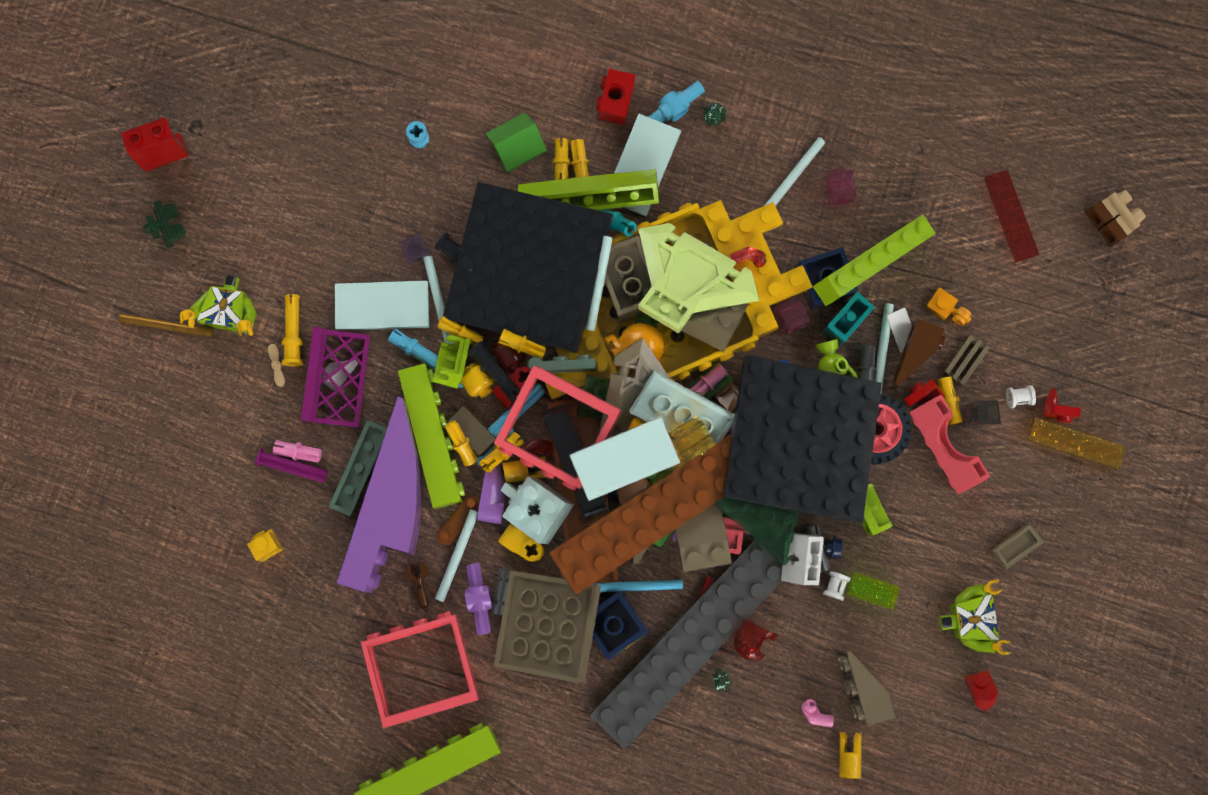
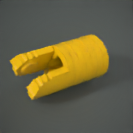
M520 460L503 463L506 483L525 481L528 476L536 477L537 479L546 478L547 476L543 475L541 470L528 472V466L521 463Z
M840 732L839 777L860 779L861 733H855L854 752H847L846 732Z

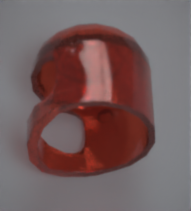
M746 619L734 639V649L744 659L758 662L765 656L760 652L762 643L766 639L775 642L779 635L764 630Z

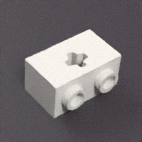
M786 533L781 581L800 585H819L824 537L803 533Z

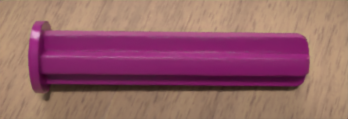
M263 448L259 450L255 461V466L257 467L263 465L321 483L325 482L328 471L325 469L264 452Z

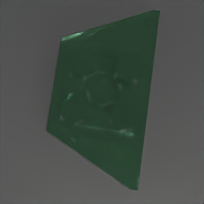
M722 498L714 503L717 508L782 565L788 563V552L790 543L793 542V529L797 524L798 512L728 498Z

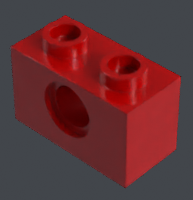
M609 69L608 75L603 76L600 88L604 90L603 95L597 98L595 110L599 111L598 119L625 125L635 86V74ZM616 93L620 95V98L613 100L609 96Z

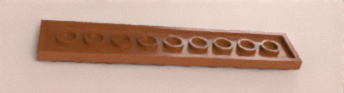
M731 434L549 552V555L575 595L722 498Z

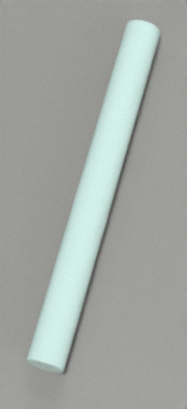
M817 138L765 205L774 202L775 206L778 204L823 147L825 141L822 138Z
M603 236L586 330L595 331L613 237Z
M426 256L423 260L440 321L445 305L432 256ZM441 330L444 342L454 345L453 342L446 341V336L451 334Z
M885 303L876 361L877 369L874 375V381L882 383V386L891 330L887 315L893 313L894 304Z
M471 509L469 511L435 597L436 600L445 601L478 517L477 511Z

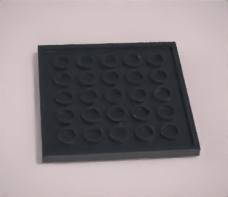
M478 182L443 316L455 322L502 333L503 329H506L516 335L527 336L526 339L529 341L578 353L598 272L603 236H609L614 215Z
M751 355L743 356L722 498L858 524L863 523L882 383Z

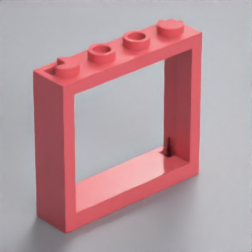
M534 365L494 444L500 446L498 449L500 452L508 456L515 454L520 457V462L531 468L535 465L541 468L543 475L554 479L555 476L563 480L562 484L572 490L576 488L581 489L583 486L579 476L576 478L506 440L537 378L608 415L595 444L609 438L623 410Z
M450 611L436 615L437 620L428 622L427 618L413 622L414 627L404 629V625L390 628V634L381 636L380 632L366 636V641L361 642L383 728L480 699L457 614L451 615ZM451 624L469 692L391 715L373 646Z

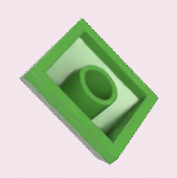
M525 112L485 133L507 173L547 152L536 124Z

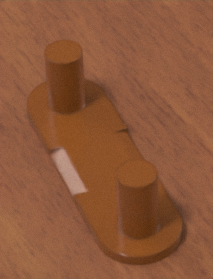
M470 495L466 497L437 533V540L440 544L449 545L456 539L463 529L470 509L478 512L480 499L477 496Z

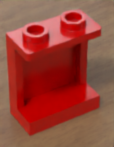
M165 117L121 133L128 155L145 172L189 156L182 135L180 133L174 134L171 131L168 120Z

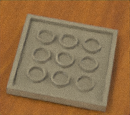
M510 570L493 667L585 684L601 585L592 584L575 595L565 579Z

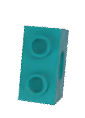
M857 292L823 330V333L832 340L838 339V345L841 346L875 306Z

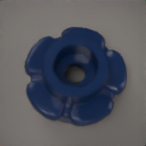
M833 536L832 540L827 541L826 554L830 555V559L841 557L843 540L836 539V536Z

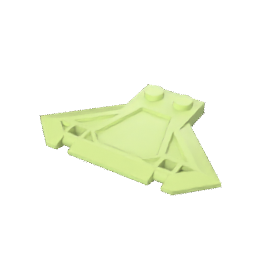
M670 223L638 229L651 283V288L638 305V309L675 332L679 333L693 313L759 301L752 271L746 267L739 272L733 268L736 264L734 260L686 232L679 237L674 234L676 227ZM667 241H669V242H671L672 244H674L673 247H671L670 245L666 244ZM729 276L730 278L734 279V282H731L726 278Z

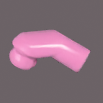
M808 699L802 704V712L810 724L833 727L834 716L821 714L816 706V701Z

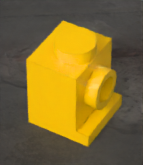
M272 529L267 532L261 531L252 537V541L247 544L255 560L264 562L284 550Z

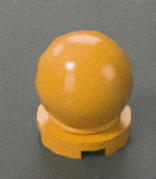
M637 323L629 326L623 331L620 339L616 338L614 334L605 338L606 343H611L608 350L613 360L615 355L640 338H643L658 361L662 358L665 348L664 339L659 330L646 323ZM629 368L628 375H633V368Z

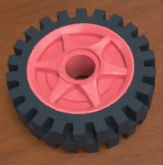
M880 394L876 424L880 427V434L875 435L871 460L873 465L890 462L901 455L907 448L912 435L910 434L912 424L909 423L911 419L905 413L907 410L904 406L901 407L899 405L900 402L892 400L890 396H883V394Z

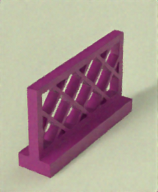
M313 326L301 422L358 428L370 335L326 330L322 327ZM327 336L338 337L342 345L331 351L326 345ZM354 339L365 340L364 349L355 355L348 344ZM343 347H346L353 357L342 365L334 354ZM325 349H326V350L328 351V353H329L326 357H324V355H325ZM363 354L361 362L358 357ZM332 356L340 367L331 374H328L323 368V363ZM356 360L361 366V372L352 378L344 367ZM340 370H343L350 380L339 388L331 377ZM322 372H323V373L325 374V376H326L323 380H321V378H322ZM360 377L358 385L355 380ZM329 379L337 390L325 398L320 391V385ZM353 383L358 389V395L349 401L341 390ZM337 393H340L347 403L336 411L328 400ZM319 395H320V396L322 397L323 401H321V402L318 404ZM355 400H357L356 408L352 405ZM326 402L333 411V414L326 419L316 418L317 408ZM350 406L355 412L354 422L344 421L338 413ZM337 416L339 420H333L332 418Z

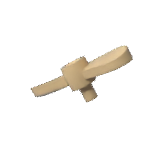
M270 344L268 346V353L272 360L271 367L274 370V381L277 386L283 387L285 385V377L281 370L282 363L279 361V349L275 344Z

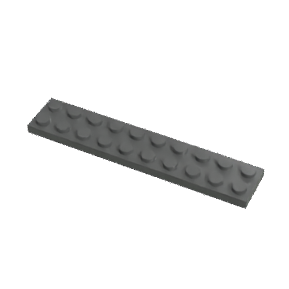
M753 539L589 715L625 749L780 584L782 565L756 539Z

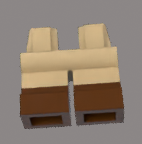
M1126 190L1118 194L1116 192L1085 212L1097 229L1112 218L1114 219L1099 230L1110 247L1141 226L1139 223L1146 217L1141 209L1137 208L1130 212L1126 207V204L1132 201V197Z

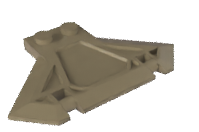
M640 338L614 357L613 364L620 366L619 373H611L605 401L623 411L609 438L628 430L632 419L636 417L629 410L653 370L671 379L643 338ZM629 368L634 369L633 375H628ZM693 391L703 397L702 392ZM604 413L602 414L599 432H601L608 418V415Z

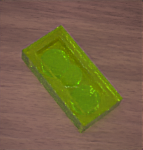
M853 572L846 595L894 610L900 587Z

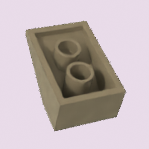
M639 235L611 245L605 284L620 323L645 314L638 309V305L651 288Z
M749 303L693 313L681 331L724 352L738 328Z
M719 500L674 530L680 567L683 572L731 564L728 539Z

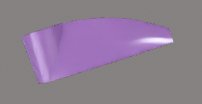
M499 464L490 473L485 471L478 510V521L502 524L505 494L500 491L504 486V479Z

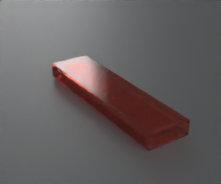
M1008 170L986 176L984 180L1015 263L1037 257L1039 252Z

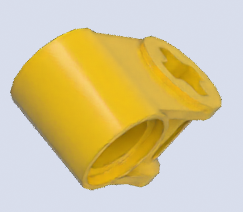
M512 523L508 525L498 540L504 547L531 562L539 561L544 555L543 545L533 540ZM535 545H537L536 551L538 552V554L536 556L531 555L529 557L528 555L530 552L527 550V548L529 546L534 547Z

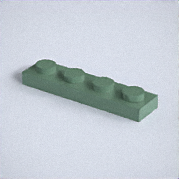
M369 420L366 421L329 508L348 516H353L377 461L387 431L386 427Z

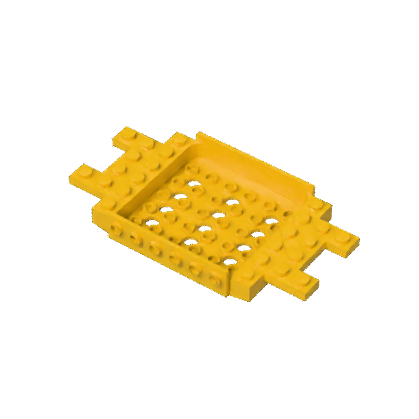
M721 200L699 209L698 203L693 205L692 203H687L679 207V211L670 214V212H666L658 216V220L652 223L647 221L637 225L636 231H631L633 233L632 236H626L620 232L612 240L611 245L638 236V229L670 223L676 227L674 234L679 237L686 232L703 243L709 242L711 248L734 260L736 264L733 268L739 272L744 267L751 270L759 301L748 304L745 314L724 352L683 332L684 339L682 341L674 342L671 339V332L673 330L647 314L620 323L619 319H614L610 316V309L614 307L611 298L601 296L595 331L586 330L585 324L578 353L556 348L558 355L566 356L567 360H576L579 355H591V359L595 358L597 361V371L553 374L579 388L596 382L605 401L611 373H619L620 369L613 364L614 360L608 350L611 343H606L605 338L614 334L616 338L620 339L619 330L622 327H629L637 323L650 324L657 328L663 336L665 348L659 363L671 380H683L691 376L690 373L696 370L704 371L712 367V363L719 360L721 362L733 358L735 353L740 351L745 353L756 348L759 338L778 329V324L769 306L812 288L803 265L780 274L764 239L763 233L783 225L774 202L731 221ZM667 241V243H666V244L670 245L671 247H673V245H674V244H672V243L669 242V241ZM729 276L726 278L729 281L734 282V279L730 278ZM545 383L552 400L567 395L561 390Z

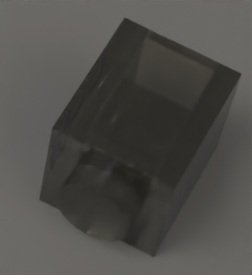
M998 400L974 401L960 405L963 428H980L1001 424Z

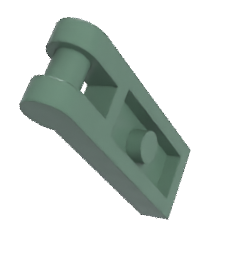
M579 355L576 360H567L566 356L553 357V361H541L540 358L533 357L528 362L530 370L535 365L550 373L597 371V361L595 358L591 359V355Z

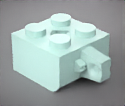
M528 476L523 485H519L518 488L511 483H505L500 490L511 498L508 502L510 505L502 517L539 544L550 543L575 505L536 477ZM538 506H540V508H538V510H540L539 514H537L538 511H536Z

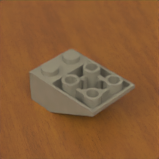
M838 650L837 664L840 671H844L846 680L843 681L846 694L851 696L853 704H850V711L853 719L857 718V722L868 726L896 718L890 695L851 651Z

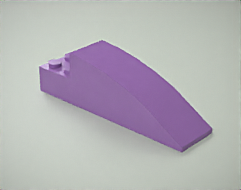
M397 397L337 584L363 592H373V589L378 588L381 580L379 570L381 565L385 566L389 552H386L387 547L414 555L420 530L423 486L421 460L407 405L401 397Z

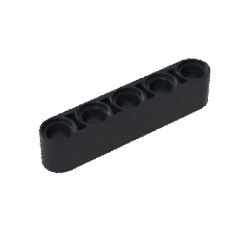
M562 403L541 413L565 472L577 478L578 474L570 454L583 448L566 407ZM584 488L573 490L585 520L608 511L602 496L589 501Z

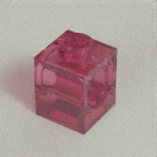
M839 168L829 173L826 178V186L830 206L853 203L857 194L852 170L845 171L844 168Z
M799 296L793 299L790 297L778 302L779 305L776 306L774 311L786 335L809 324L810 319Z

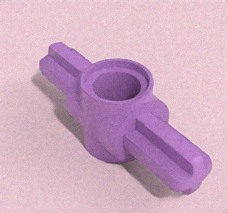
M473 563L466 566L469 588L465 590V600L468 612L474 613L477 634L483 635L491 632L488 610L492 608V599L489 586L483 585L480 564Z

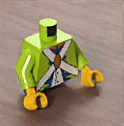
M226 276L223 288L211 286L209 291H206L188 310L180 312V323L182 324L185 320H188L189 327H193L195 319H197L203 326L237 331L240 336L242 333H247L248 330V334L251 336L253 335L252 327L257 313L248 295L243 291L237 290L240 279Z
M993 579L987 585L983 583L967 587L955 598V603L950 604L951 615L939 616L940 629H953L954 638H959L963 645L977 652L995 653L997 651L999 654L1009 655L1011 652H1004L1002 644L1011 642L999 639L993 595L1003 591V589L996 591L992 588V584L1000 580Z

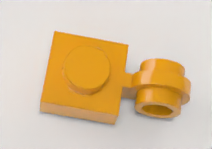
M940 287L925 306L926 309L942 320H945L951 314L953 316L952 320L960 326L968 324L971 320V312L964 307L955 309L954 307L959 300Z

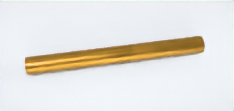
M122 313L119 315V323L212 337L214 332L213 328L196 325L189 327V324Z

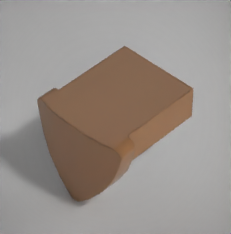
M731 381L713 395L714 399L722 408L735 414L739 388Z

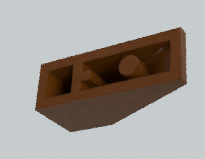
M917 319L912 324L890 388L896 389L938 349L942 348L945 337L942 336L944 328Z

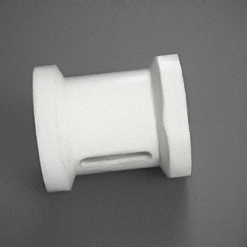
M1027 385L1026 388L1020 389L1007 388L1006 401L1009 408H1015L1016 405L1023 404L1035 405L1036 393L1034 387Z
M830 571L829 575L831 578L827 590H824L823 594L844 601L843 593L847 582H850L851 578Z

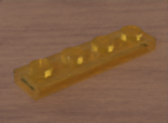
M1036 417L1032 419L1026 440L1116 470L1121 468L1126 446Z

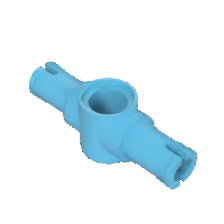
M697 80L682 92L678 91L676 93L671 91L659 101L658 110L648 117L661 123L670 120L675 122L687 113V107L690 106L689 103L703 94L705 89Z

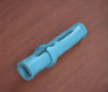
M394 329L388 338V342L405 351V355H411L435 370L438 355L419 344L417 339H411L398 329Z

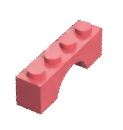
M942 394L909 412L913 423L924 436L926 445L934 453L937 464L944 470L950 486L955 489L958 495L990 477L978 456L964 455L952 446L948 438L947 428L953 413Z

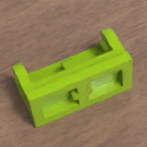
M447 335L446 341L455 344L451 345L441 342L432 382L457 389L464 373L470 339Z
M872 483L868 484L862 523L868 537L874 536L893 526Z

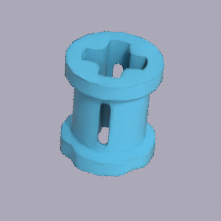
M420 121L411 122L407 126L406 134L410 144L415 148L425 147L429 142L426 126ZM420 132L419 137L416 138V133Z

